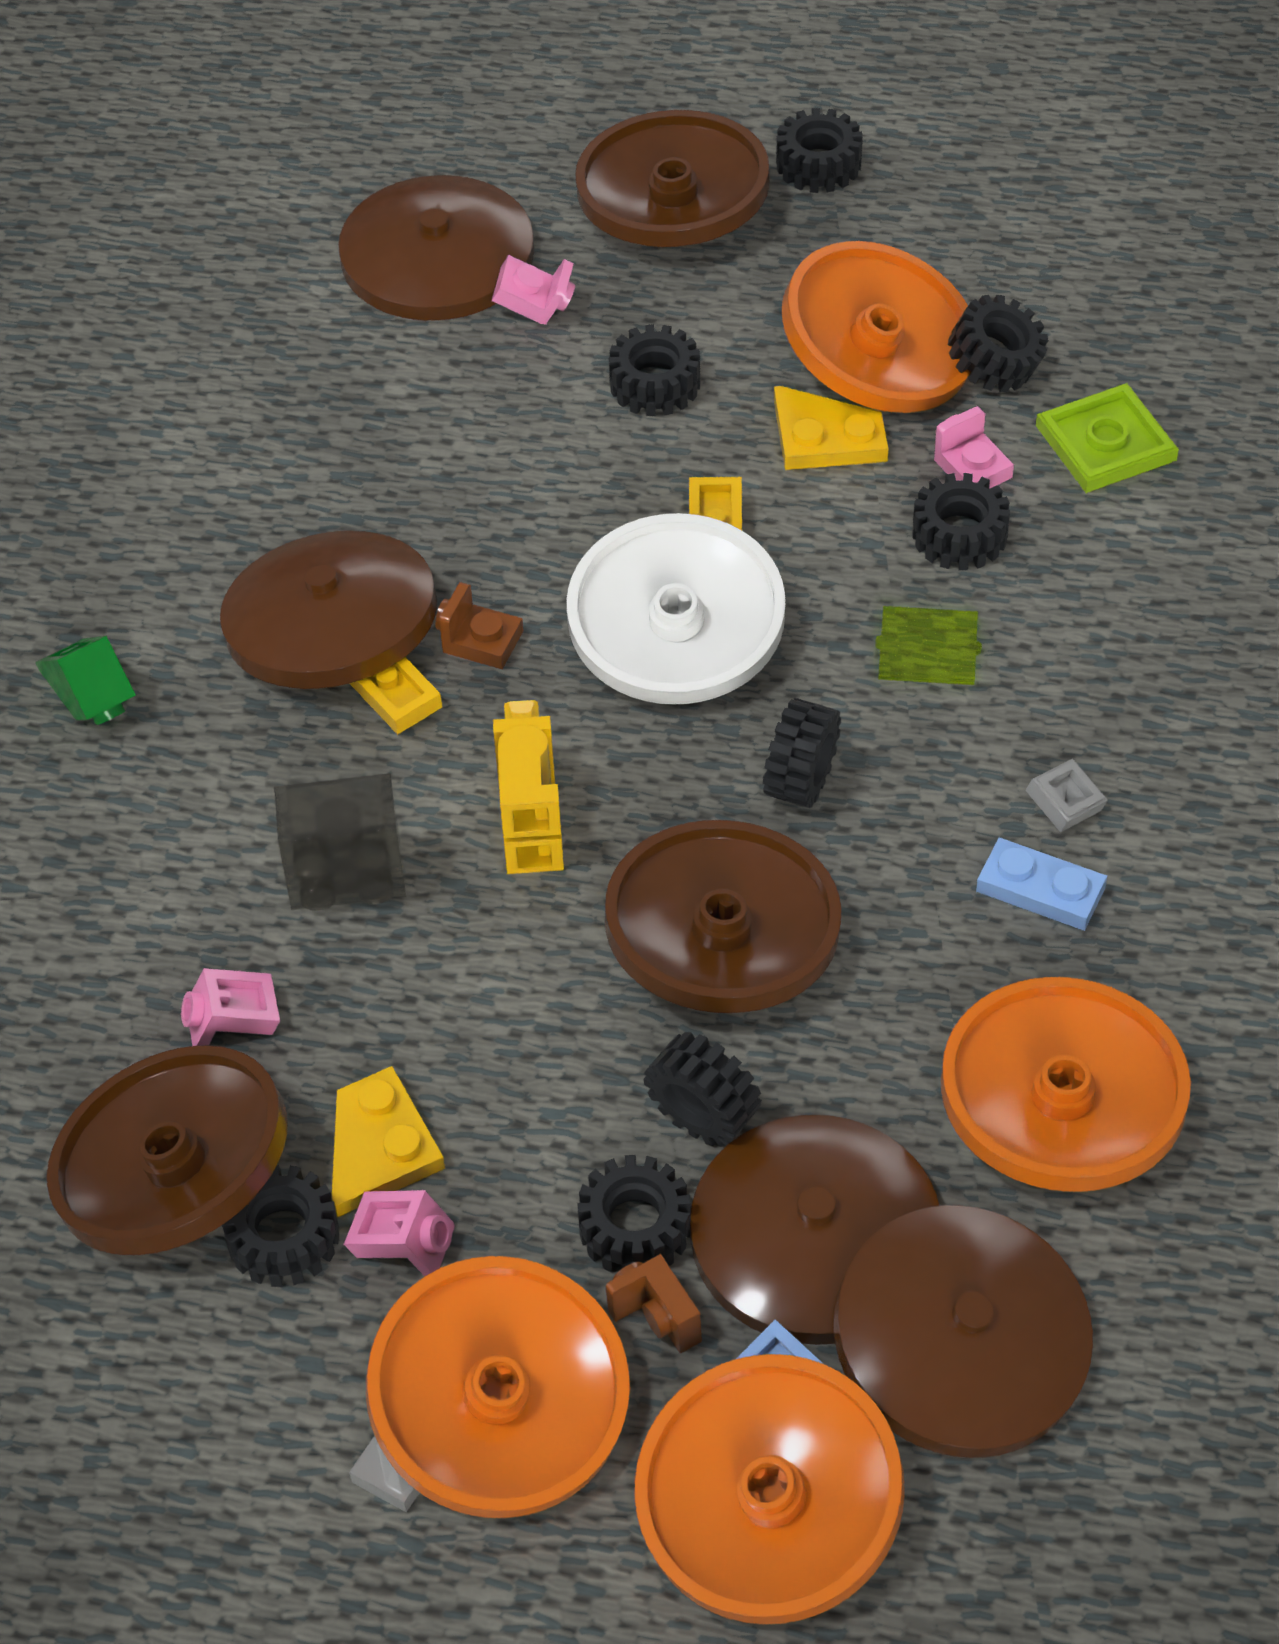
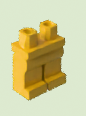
M510 701L504 704L505 719H493L507 874L564 870L559 792L558 784H555L550 716H539L538 701Z

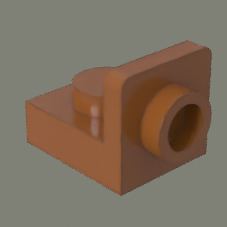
M459 582L450 599L445 598L441 602L435 620L436 629L441 632L443 653L502 670L524 631L522 618L474 605L471 585Z
M661 1254L645 1263L634 1262L625 1266L606 1284L608 1312L615 1322L642 1308L645 1318L655 1335L660 1339L668 1335L679 1353L702 1342L700 1312Z

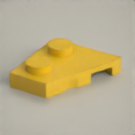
M784 386L774 387V405L785 470L888 462V443L882 412Z
M392 1066L337 1090L331 1196L332 1201H334L337 1217L357 1209L365 1191H397L445 1169L442 1153Z

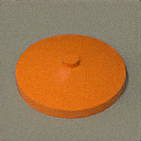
M846 241L827 245L814 251L795 270L782 300V321L786 336L792 349L804 366L819 381L839 395L876 410L896 413L920 412L938 407L954 397L971 373L968 369L960 373L956 368L960 359H951L949 351L952 346H948L951 331L968 305L952 283L923 260L884 244Z
M1043 977L1019 981L997 989L976 1002L959 1019L949 1036L944 1051L941 1074V1094L948 1118L956 1133L976 1156L1000 1173L1017 1181L1044 1189L1068 1192L1093 1191L1114 1187L1128 1182L1154 1167L1170 1151L1181 1133L1188 1109L1191 1089L1190 1072L1185 1054L1173 1032L1162 1019L1140 1001L1113 987L1098 982L1069 977Z
M486 1256L458 1261L439 1268L412 1285L396 1301L382 1321L372 1345L366 1376V1402L371 1427L381 1450L397 1473L410 1486L435 1503L456 1512L485 1518H512L541 1512L556 1506L581 1490L599 1472L614 1449L624 1425L630 1393L629 1370L621 1339L615 1326L600 1304L583 1287L557 1270L530 1260L507 1256Z
M765 1354L738 1358L707 1370L690 1381L667 1402L654 1420L641 1447L635 1475V1505L640 1529L651 1554L666 1577L678 1590L697 1605L725 1618L753 1624H784L800 1621L834 1608L852 1596L874 1575L886 1558L898 1532L904 1507L905 1486L901 1457L893 1432L877 1404L853 1380L825 1364L792 1355Z

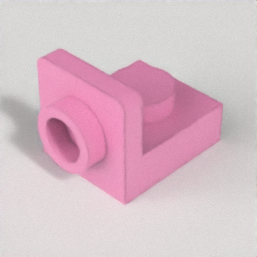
M508 255L500 268L492 301L540 324H547L555 310L564 311L572 298L575 284L569 282L573 263L564 259L554 275H551Z
M976 406L959 415L949 417L937 426L934 461L947 474L954 473L956 481L963 480L964 473L973 474L972 482L978 483L981 477L990 480V489L1013 478L1014 464L984 434L985 413Z
M204 968L192 992H186L181 1008L182 1023L184 1027H189L192 1046L209 1045L216 1031L273 1035L280 1022L271 974Z
M425 1190L365 1191L344 1245L356 1258H408L426 1276L440 1268L446 1250L451 1243L454 1222Z

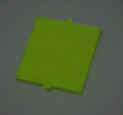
M883 606L881 635L875 639V647L880 649L878 679L974 685L976 655H979L982 650V644L977 641L978 611Z

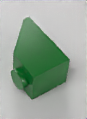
M107 636L83 638L35 662L41 674L75 720H88L92 718L95 725H99L125 712L126 710L122 702L136 696Z

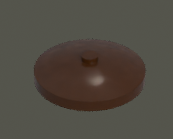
M694 110L651 112L626 119L611 126L595 137L584 149L578 160L575 173L579 205L586 217L595 226L623 241L654 247H678L699 244L734 231L758 212L767 198L770 185L767 152L761 141L749 129L726 117Z
M423 176L389 185L366 198L351 212L342 227L339 237V256L342 272L346 282L357 296L367 304L385 313L414 320H448L472 315L497 304L492 301L500 268L507 256L510 255L532 265L534 257L532 225L523 207L512 196L498 187L462 176Z
M325 532L303 537L279 546L264 554L244 569L231 584L223 599L220 623L230 655L250 675L264 682L288 688H328L353 683L373 676L407 656L419 645L430 630L436 615L437 596L428 564L411 546L390 536L373 532Z
M702 820L670 827L646 838L629 851L619 862L608 884L605 901V930L609 946L615 958L630 977L642 987L658 997L682 1007L712 1013H744L773 1007L786 1002L805 991L821 977L832 961L838 946L841 926V902L831 875L824 865L801 844L763 826L733 820Z
M209 1045L189 1046L164 1051L136 1062L96 1088L77 1107L64 1124L52 1148L47 1169V1188L53 1207L77 1239L94 1249L110 1254H154L195 1241L216 1230L239 1213L259 1193L274 1172L282 1155L287 1137L288 1118L284 1100L265 1068L252 1057L234 1049Z
M798 1115L767 1122L740 1135L719 1152L708 1165L696 1188L691 1208L690 1226L693 1257L698 1272L713 1297L726 1311L745 1325L762 1333L774 1320H777L801 1344H835L833 1326L837 1294L846 1271L861 1246L876 1231L892 1220L912 1211L939 1206V1202L929 1177L918 1161L902 1145L881 1131L866 1124L836 1116Z
M961 1205L927 1207L902 1215L885 1224L861 1246L854 1256L841 1282L834 1309L835 1345L845 1376L853 1380L877 1404L892 1432L919 1447L948 1456L964 1458L998 1456L1019 1450L1041 1438L1062 1419L1072 1406L1084 1385L1091 1364L1093 1350L1091 1315L1086 1298L1072 1270L1050 1244L1023 1224L996 1212L977 1207Z

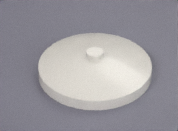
M695 514L654 515L632 521L611 531L596 542L580 560L571 577L567 593L569 633L573 646L586 667L597 678L613 689L630 697L653 703H697L717 698L741 687L758 674L769 662L778 647L784 629L785 590L781 575L773 559L756 540L740 529L723 521Z

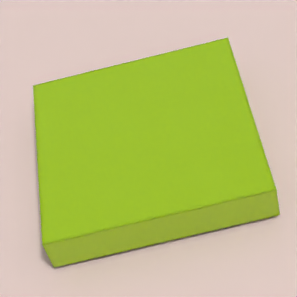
M1128 383L1037 414L1036 427L1085 493L1177 461L1179 449Z

